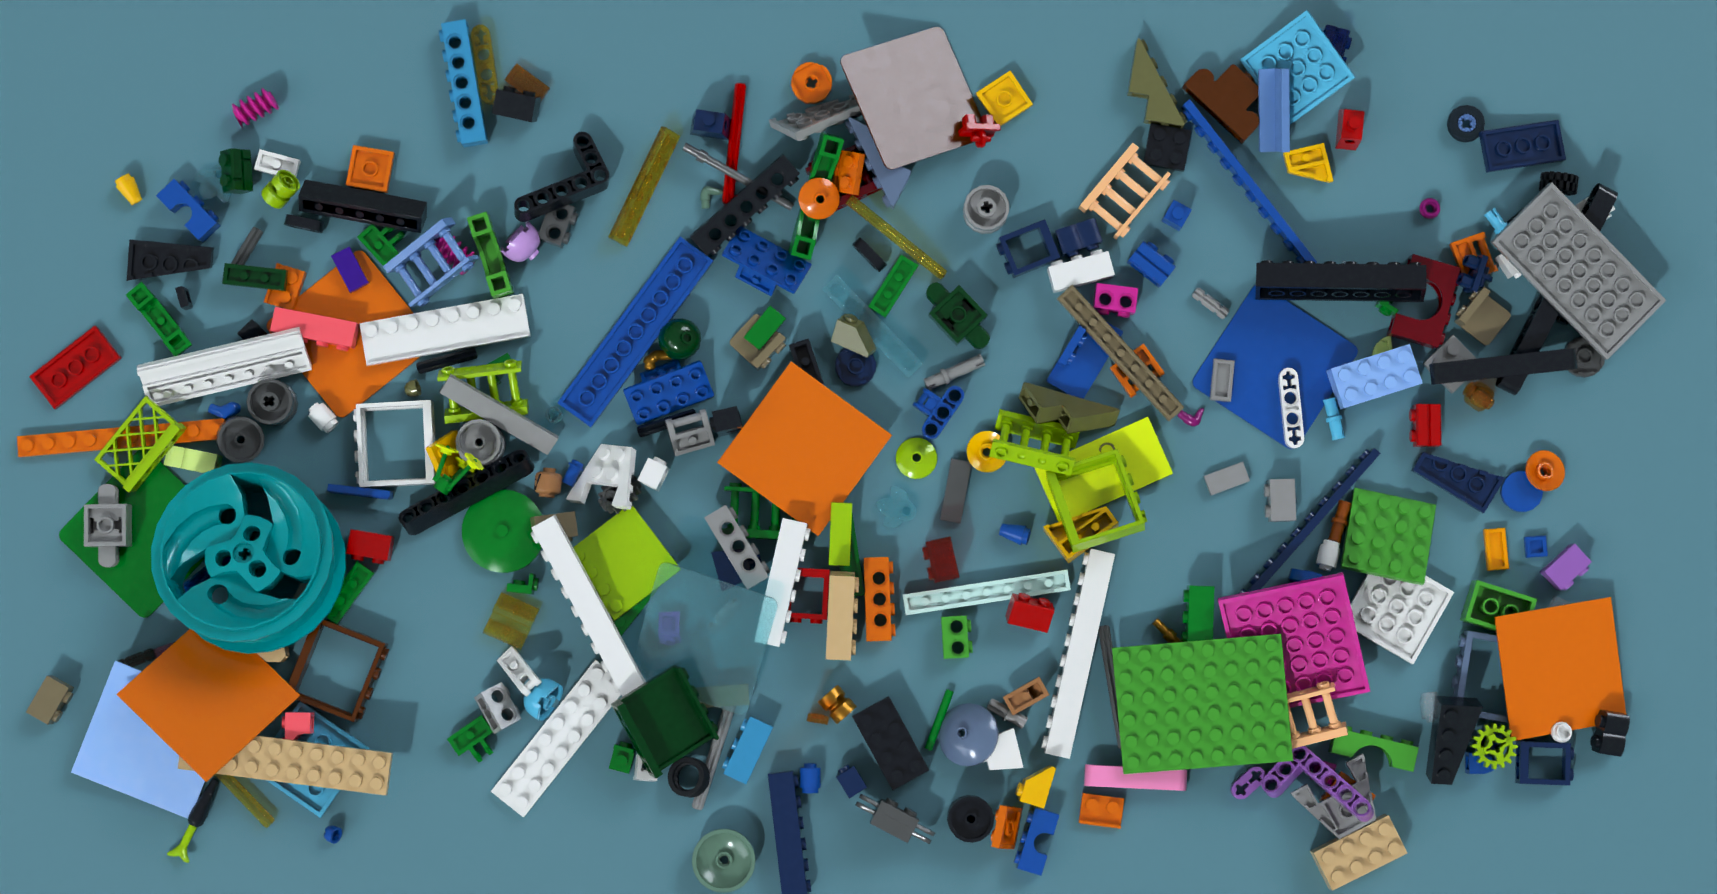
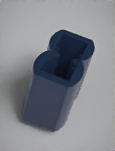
M1095 218L1055 231L1062 256L1067 255L1068 258L1079 255V251L1087 248V251L1098 249L1099 244L1102 243Z

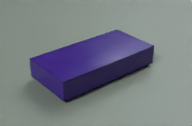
M351 247L331 255L350 293L369 284Z

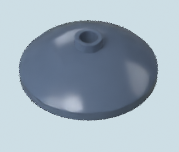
M965 703L954 707L946 714L939 731V742L943 753L949 760L961 766H975L983 763L992 755L996 748L999 736L997 722L990 711L983 706ZM965 730V735L962 737L961 731Z

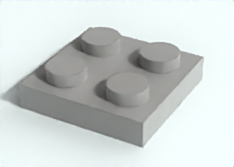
M1451 335L1423 365L1430 372L1429 364L1477 358L1454 335ZM1465 381L1442 385L1452 394Z

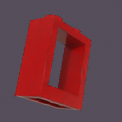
M798 568L801 570L800 577L824 578L822 614L792 613L790 622L802 623V619H810V623L822 624L823 620H827L830 570Z

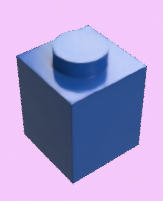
M1173 200L1161 221L1180 231L1192 209Z

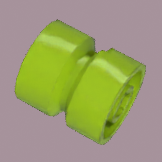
M279 170L262 189L261 195L271 207L281 209L290 200V197H293L299 190L300 183L291 172Z

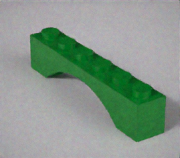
M821 132L808 180L825 178L831 181L843 147L844 139L842 137ZM819 195L816 198V201L818 203H821L824 200L822 195ZM801 208L788 252L790 255L811 260L820 219L810 218Z

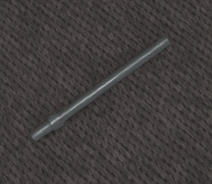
M685 143L682 150L696 157V160L703 164L705 162L745 186L752 181V179L709 156V153L703 149L698 150ZM759 187L756 192L766 197L768 190L765 187ZM782 196L774 201L790 211L794 203Z

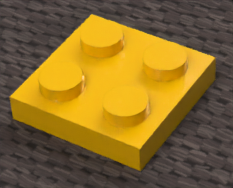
M1008 71L976 92V96L989 115H993L995 124H1000V127L1033 106V103L1011 71Z

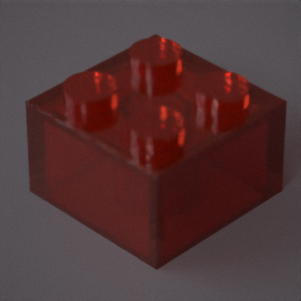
M951 537L925 542L922 552L924 560H928L930 567L926 568L929 581L933 580V583L936 584L960 578Z

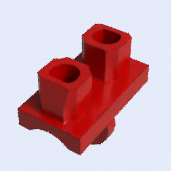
M966 114L962 118V127L958 130L959 137H970V141L975 142L978 148H983L986 142H991L994 133L1000 131L1001 127L1000 124H995L993 115H983L980 117V123H976L974 114Z

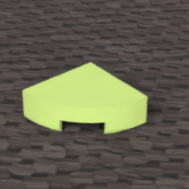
M1386 336L1376 343L1372 356L1392 350L1391 336Z

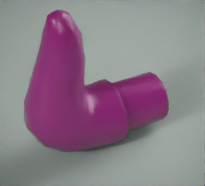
M1204 408L1199 409L1194 416L1181 410L1177 417L1189 426H1197L1201 422Z

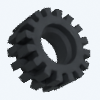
M1542 172L1539 191L1549 182H1552L1564 195L1577 194L1579 177L1566 172Z

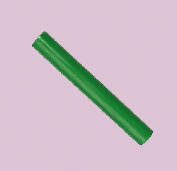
M946 689L924 747L928 750H933L952 699L953 691Z

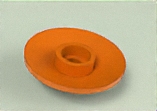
M813 178L801 187L798 202L801 210L810 218L825 219L837 210L840 195L837 187L830 180ZM819 195H822L824 198L823 202L818 203L816 201V198Z
M1546 450L1537 451L1526 462V476L1535 488L1541 491H1552L1562 484L1565 477V468L1561 459L1556 454Z

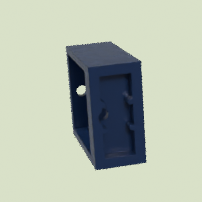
M1045 219L999 237V243L996 244L1000 256L1004 255L1006 259L1004 266L1007 274H1012L1013 278L1060 259L1059 252ZM1038 229L1049 257L1017 269L1006 242Z
M1516 741L1518 748H1516L1515 783L1570 785V781H1573L1574 771L1571 768L1574 749L1571 747V743ZM1529 747L1562 748V779L1529 778Z

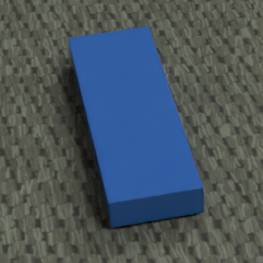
M328 484L327 488L328 492L387 500L393 499V492L388 490Z

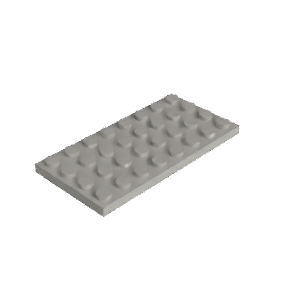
M1549 182L1491 241L1502 255L1606 360L1666 301L1552 182Z

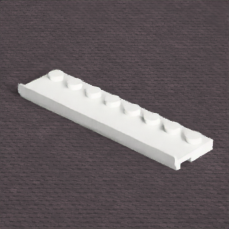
M523 294L359 323L366 366L531 337Z
M300 327L137 366V374L140 376L145 396H148L158 406L255 384L265 379H276L312 370V364Z

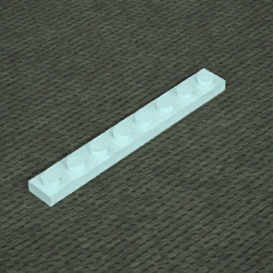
M1067 569L903 594L905 614L912 615L1010 600L1012 593H1025L1029 596L1069 591L1071 588Z

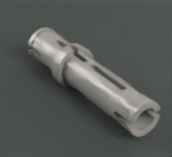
M978 354L945 370L944 368L940 369V372L923 380L927 389L932 390L945 383L947 385L951 380L985 366L981 354Z

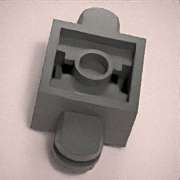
M860 794L859 798L877 807L874 810L858 801L855 804L857 807L873 815L870 824L906 843L909 842L912 835L928 844L931 843L932 840L914 831L917 828L933 837L935 835L934 831L918 824L919 818L916 817V812L907 807L904 810L898 808V803L890 798H886V800L881 799L878 803Z

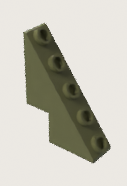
M1138 38L1135 44L1127 96L1147 99L1143 123H1154L1182 129L1184 124L1187 123L1186 118L1182 112H1178L1175 106L1177 101L1172 93L1169 95L1166 89L1168 85L1165 78L1159 76L1156 70L1158 65L1153 57L1150 58L1147 53L1149 49L1146 42Z
M1027 382L1023 383L1019 395L1020 401L1036 424L1058 420L1067 434L1115 426L1120 412L1119 409Z

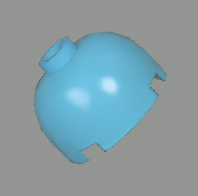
M541 678L542 683L538 687L535 686L530 690L531 693L527 697L524 695L523 698L526 711L535 719L541 721L552 714L555 710L552 705L556 698L560 701L563 694V687L549 678Z

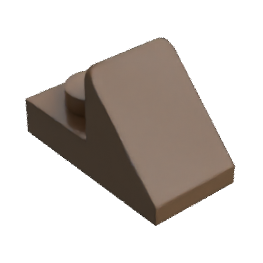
M1037 677L1003 696V699L1012 715H1015L1050 694L1041 678Z

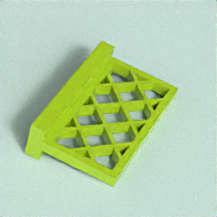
M145 396L94 460L124 485L123 488L127 492L137 491L187 427L182 423H178L148 396ZM146 404L152 407L153 417H143L142 408ZM159 418H164L170 423L169 427L164 431H159ZM153 419L154 431L145 432L144 420ZM134 420H139V433H130V423ZM145 434H155L156 443L153 446L146 447ZM132 435H141L142 447L132 448ZM120 436H126L127 448L118 449L117 439ZM132 450H142L143 459L140 462H133ZM118 451H128L129 463L119 464ZM107 452H114L115 464H107L102 459ZM129 465L130 475L125 479L120 475L119 466Z

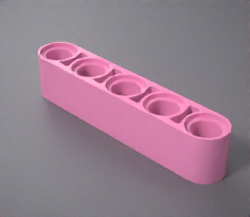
M1085 764L1084 786L1186 791L1187 769L1123 774V766Z

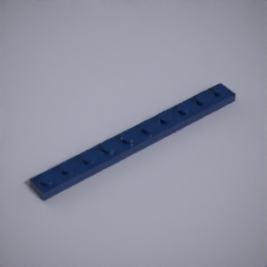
M1375 448L1370 451L1366 449L1359 456L1361 461L1356 466L1352 465L1345 472L1347 477L1342 482L1338 480L1331 488L1333 493L1329 497L1325 495L1317 505L1320 507L1315 513L1311 511L1305 517L1304 521L1306 523L1302 528L1298 526L1291 533L1292 539L1288 543L1284 542L1276 550L1279 554L1274 559L1270 557L1263 565L1264 571L1260 575L1256 573L1249 581L1251 584L1247 590L1243 588L1238 594L1261 589L1381 453Z

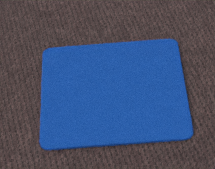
M1255 285L1194 376L1192 382L1197 390L1210 397L1213 359L1234 360L1231 402H1216L1286 448L1292 449L1287 447L1284 441L1278 384L1279 373L1285 368H1292L1298 374L1305 436L1324 407L1323 400L1329 399L1333 393L1326 371L1353 362L1357 356L1358 349L1353 343L1286 300H1255ZM1286 372L1283 379L1287 380L1288 386H1283V390L1295 389L1294 385L1290 386V380L1293 379V375H1289V372ZM1288 392L1285 394L1284 399L1287 403L1293 404L1296 397L1292 392ZM1295 413L1287 415L1286 419L1289 424L1297 423L1298 417ZM1299 426L1295 428L1287 427L1288 432L1292 430L1293 434L1289 441L1296 445V442L1300 439L1295 436V430H1299Z

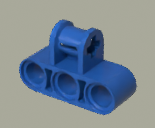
M958 386L950 387L942 398L923 388V393L918 401L912 404L928 416L922 427V435L926 439H936L962 403L964 392ZM951 391L960 393L958 401L950 400L949 393ZM939 408H946L949 412L948 417L940 418L937 415V410ZM928 425H934L937 428V433L930 436L926 433L925 428Z

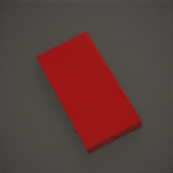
M93 326L29 377L51 406L57 409L122 358L97 326Z

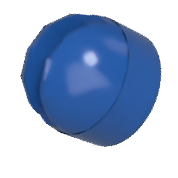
M333 825L325 828L324 838L327 841L335 844L341 839V828Z

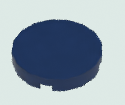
M844 348L835 361V370L838 378L844 384L851 387H860L867 384L873 378L876 372V361L873 354L867 358Z

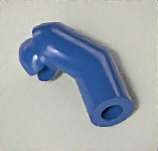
M230 402L223 406L212 403L208 408L210 414L223 419H228L238 414L241 410V406L235 402Z

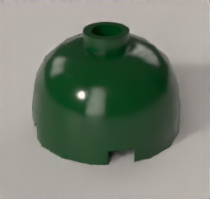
M683 318L672 319L660 329L658 336L659 346L669 358L675 360L687 359L693 356L699 349L701 333L692 321Z

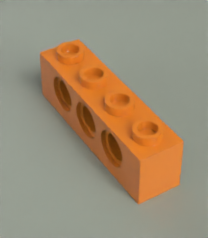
M889 557L863 558L866 642L892 641V636H896L895 624H891V616L895 615V605L890 603V595H894V582L889 580V574H893V561H889ZM880 572L885 576V581L882 584L874 583L873 575ZM877 593H882L885 596L886 601L883 605L874 603L873 598ZM883 614L886 617V624L877 626L874 622L875 616Z

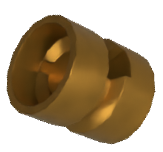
M836 685L818 701L825 711H830L829 716L836 724L857 707L850 698L844 697L845 692L839 685Z

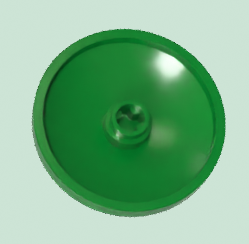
M500 490L473 504L467 510L462 523L464 547L469 556L478 565L487 570L498 573H510L523 569L535 560L542 549L540 543L536 544L533 542L530 517L541 516L542 513L538 506L527 496L512 490Z

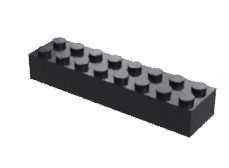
M1264 260L1261 263H1256L1255 300L1424 302L1426 293V265H1421L1419 262L1400 265L1398 262H1389L1388 264L1367 262L1366 264H1358L1357 262L1349 261L1345 264H1336L1334 261H1326L1324 264H1320L1314 261L1294 263L1287 260L1282 261V263H1273V261Z

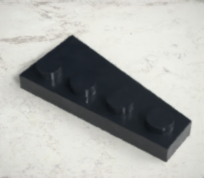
M130 239L126 281L212 268L214 247Z

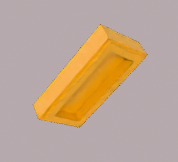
M1505 528L1484 529L1487 571L1509 569Z

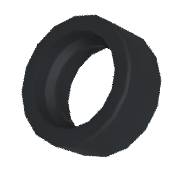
M683 757L674 762L669 768L668 784L677 795L689 798L697 797L704 793L709 785V769L700 759ZM693 765L699 772V779L693 789L687 790L681 787L679 774L684 766Z

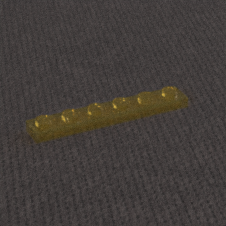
M661 126L608 236L625 247H628L680 138L678 134L667 127Z

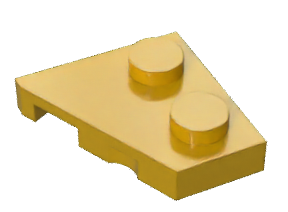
M1324 143L1283 153L1288 174L1327 183L1333 182Z

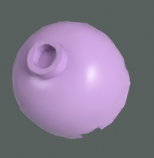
M529 221L525 222V228L521 225L506 240L508 244L506 248L503 246L500 248V252L512 261L523 262L528 258L532 260L539 253L537 250L540 245L538 231Z

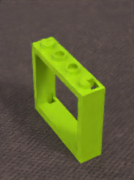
M1118 449L1075 462L1071 476L1046 471V479L1073 553L1145 530V523L1148 522L1145 511H1140L1138 504L1141 502L1138 492H1133L1132 485H1134L1132 476L1130 473H1126L1125 467H1127V463L1123 455L1120 456ZM1114 464L1135 522L1079 539L1058 481Z

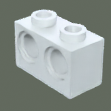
M655 456L653 460L648 458L638 481L659 492L670 470L666 466V461Z

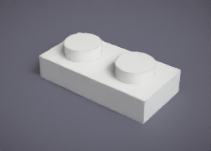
M259 149L254 169L271 175H275L279 170H287L297 177L301 161Z

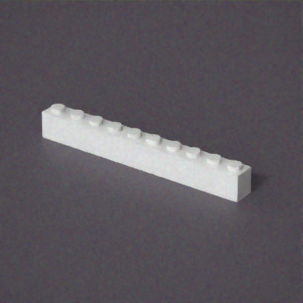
M553 515L531 527L533 530L531 532L533 540L536 544L540 543L543 549L540 552L546 562L549 561L553 567L551 569L553 577L556 581L560 580L563 586L560 589L566 599L569 598L573 604L571 606L573 614L576 618L580 617L583 623L580 626L584 634L591 637L593 642L590 644L596 655L600 654L603 660L600 663L604 671L611 674L613 679L610 681L615 691L619 690L623 697L646 682L557 516Z
M1089 549L1088 553H1084L1082 564L1085 565L1084 573L1080 572L1078 585H1081L1079 593H1075L1073 605H1076L1075 614L1071 613L1069 625L1072 628L1070 634H1066L1064 646H1067L1066 655L1062 654L1059 665L1063 667L1062 673L1057 675L1055 687H1058L1057 695L1052 696L1050 705L1054 709L1052 716L1048 715L1046 728H1049L1048 736L1043 737L1041 745L1046 754L1070 759L1115 554L1095 549Z

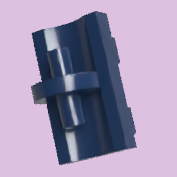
M1464 256L1462 264L1470 269L1468 274L1460 273L1456 284L1463 287L1464 292H1477L1479 287H1484L1485 282H1492L1493 277L1488 275L1490 268L1486 267L1488 256Z

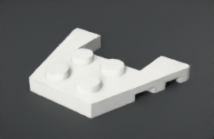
M601 444L571 489L566 500L571 503L585 504L592 484L618 487L612 506L630 510L632 502L629 501L630 494L633 493L631 475H634L636 450L632 447Z

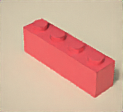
M275 307L270 332L275 333L300 327L304 343L308 344V340L315 341L317 346L328 348V345L331 344L336 345L338 350L348 351L349 348L355 349L360 325L356 322Z

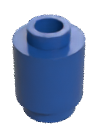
M804 763V767H800V788H802V793H819V788H821V768L817 767V763Z

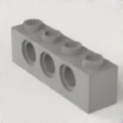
M724 505L704 517L747 590L769 578L767 573L770 572V569L765 561H759L757 555L760 553L755 544H749L746 537L749 534L743 525L739 527L735 519L738 516L733 507L728 509L727 505ZM725 523L733 524L734 531L731 534L723 533L722 527ZM736 541L744 543L745 548L742 552L738 553L733 550V544ZM753 559L755 561V568L750 571L744 568L745 560Z

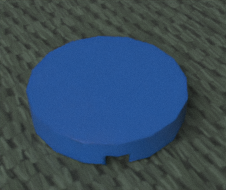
M1517 471L1505 478L1501 485L1500 495L1503 503L1511 510L1527 512L1539 505L1543 497V491L1535 488L1529 482L1526 471Z

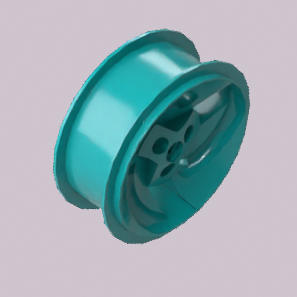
M252 462L228 464L203 473L185 485L168 503L156 526L151 546V571L158 594L170 613L186 627L196 632L202 639L228 651L245 654L264 653L296 643L314 631L331 612L341 593L345 577L346 548L339 524L327 506L296 476L270 465ZM266 493L273 524L260 516L248 515L246 494ZM226 509H235V520L230 524H223L221 522L222 513ZM260 533L258 539L251 541L252 534ZM294 550L300 551L301 554L298 561L293 565H287L285 561L287 554ZM205 556V565L211 578L193 586L186 592L183 582L187 572ZM226 557H231L230 562L227 565L223 566V559ZM259 568H266V572L263 576H256V572ZM284 575L302 583H307L304 592L297 599H279L265 595L277 586ZM225 587L228 590L226 602L220 604L213 602L212 594L215 589Z

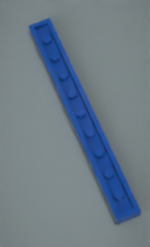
M1190 99L1185 102L1181 109L1188 122L1191 120L1195 125V132L1201 138L1204 137L1206 139L1209 150L1213 154L1217 153L1223 168L1231 171L1234 175L1232 176L1234 182L1238 186L1242 185L1248 200L1256 203L1259 207L1257 209L1259 214L1264 219L1267 218L1270 221V227L1276 235L1280 234L1284 239V246L1289 251L1295 253L1297 256L1296 261L1298 263H1303L1304 261H1314L1317 263Z

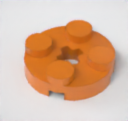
M814 62L801 64L796 68L792 76V91L805 104L820 103L831 92V74L823 65ZM807 79L817 80L815 88L806 86L808 84Z

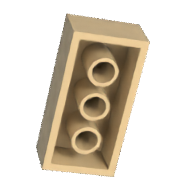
M830 571L826 659L851 661V655L856 654V640L852 639V634L857 633V619H853V613H858V598H854V592H859V577H855V572Z
M1383 814L1371 823L1341 839L1336 837L1310 850V853L1328 889L1333 891L1407 854V851L1389 815Z

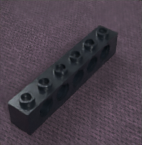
M782 154L693 232L690 238L706 256L710 253L714 255L722 248L720 244L724 240L729 242L737 235L735 231L740 226L745 228L752 221L751 217L756 212L758 214L762 213L768 207L767 202L772 198L774 201L784 193L782 191L784 187L794 185L799 180L797 176L800 172ZM776 173L783 175V181L780 184H774L771 180L772 176ZM759 187H765L768 190L767 196L764 198L757 197L756 190ZM743 201H750L752 203L750 211L744 212L741 210L740 205ZM732 214L736 216L737 221L734 225H727L725 223L727 215ZM713 228L721 231V236L718 239H713L709 236V232Z

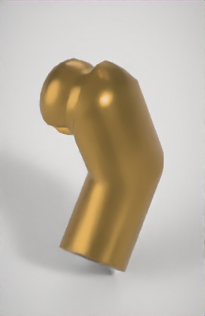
M654 350L644 358V367L646 370L655 369V362L658 360H671V358L666 356L663 350Z

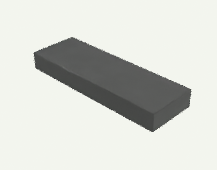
M951 458L940 520L961 524L971 464L968 461Z

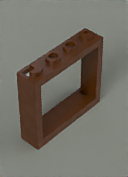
M324 619L314 631L307 635L288 684L300 694V697L296 700L349 721L358 722V719H362L365 714L366 708L364 704L366 699L370 700L374 688H372V684L380 676L382 669L379 666L381 661H385L388 656V643ZM324 626L379 647L353 713L298 692Z

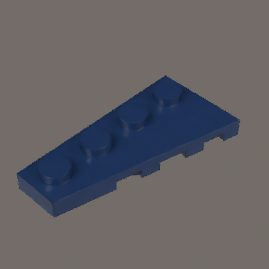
M1424 452L1421 453L1411 470L1482 514L1487 510L1505 477L1477 470Z

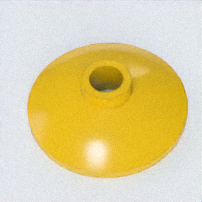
M982 431L970 439L966 454L969 463L976 470L986 473L994 472L1000 469L1006 462V460L983 454L984 449L988 448L991 450L993 439L999 440V434L992 431Z

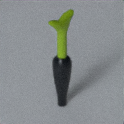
M211 779L188 816L189 825L180 844L167 853L168 856H180L184 862H190L187 847L196 828L202 826L206 820L219 780Z

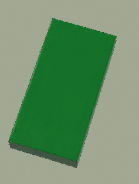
M769 306L744 336V339L760 351L786 318Z

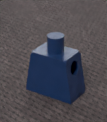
M696 109L692 117L690 135L729 140L731 119L725 113Z
M735 549L734 551L739 553L744 549ZM724 551L711 552L721 590L725 591L742 583ZM758 554L757 557L762 562L760 554ZM753 559L745 560L744 568L748 571L755 568V561Z

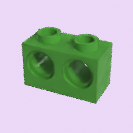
M967 615L941 617L943 659L968 658L969 653H973L972 640L968 641V632H971V620H967ZM953 621L961 622L962 630L959 633L951 630L950 626ZM956 641L961 642L964 647L963 651L959 654L952 651V644Z

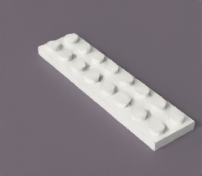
M595 660L491 790L493 794L522 817L526 816L612 707L611 703L618 700L621 696L620 691H615L610 680L613 679L611 674L604 671L599 661Z

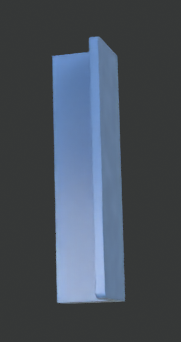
M1289 69L1258 70L1259 152H1290Z

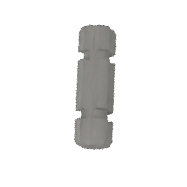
M1196 288L1193 292L1192 297L1194 299L1200 300L1202 305L1213 313L1216 312V315L1221 319L1228 315L1229 309L1224 305L1221 306V303L1209 294L1206 295L1205 291L1201 288Z

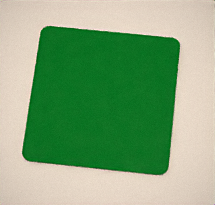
M138 450L133 455V462H140L143 459L142 450ZM161 461L137 491L127 492L123 488L124 485L115 477H112L106 483L118 487L119 504L132 505V547H119L118 565L111 568L101 566L98 562V547H84V506L59 532L60 540L129 607L143 618L151 616L163 603L162 598L158 594L151 571V546L156 526L168 503L185 486ZM129 465L120 468V475L125 479L130 475ZM98 492L85 505L98 504ZM205 556L189 569L185 579L205 560Z

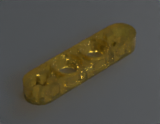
M479 24L471 31L479 92L484 103L493 105L495 95L492 96L491 100L486 96L484 97L485 94H488L487 86L482 87V84L490 85L492 93L495 94L496 89H499L492 39L489 29L485 25ZM479 30L486 33V35H483V41L485 44L488 43V45H481L479 37L476 36V34H479ZM483 49L488 50L490 53L489 58L486 60H481L478 57V53ZM486 69L491 70L493 73L489 80H484L481 77V73Z

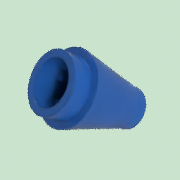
M1002 523L999 531L1000 536L1019 545H1027L1031 534V529L1027 528L1026 525Z

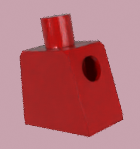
M1339 110L1335 149L1356 151L1362 140L1364 111Z

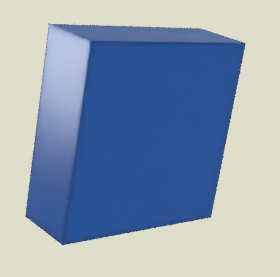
M1546 535L1524 537L1525 558L1548 556Z

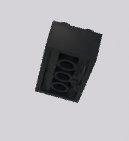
M889 696L852 716L892 790L929 771Z

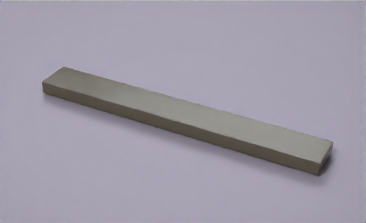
M1073 285L1057 298L1060 304L1082 328L1086 329V332L1167 421H1170L1184 408Z

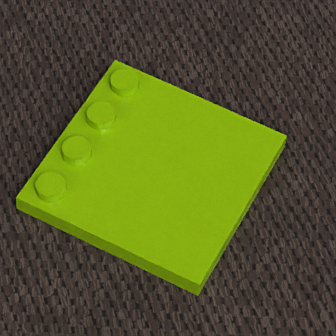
M634 506L625 512L621 510L619 514L613 516L573 547L608 613L615 621L682 570Z

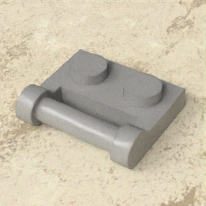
M705 409L672 420L670 418L665 420L675 456L715 445ZM702 420L703 426L675 433L674 428Z

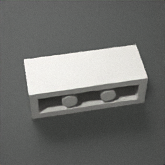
M1100 249L1090 252L1091 256L1084 258L1083 255L1071 257L1069 262L1063 263V260H1058L1050 263L1051 266L1047 268L1053 293L1067 290L1071 285L1076 288L1113 278L1115 273L1109 252H1103Z

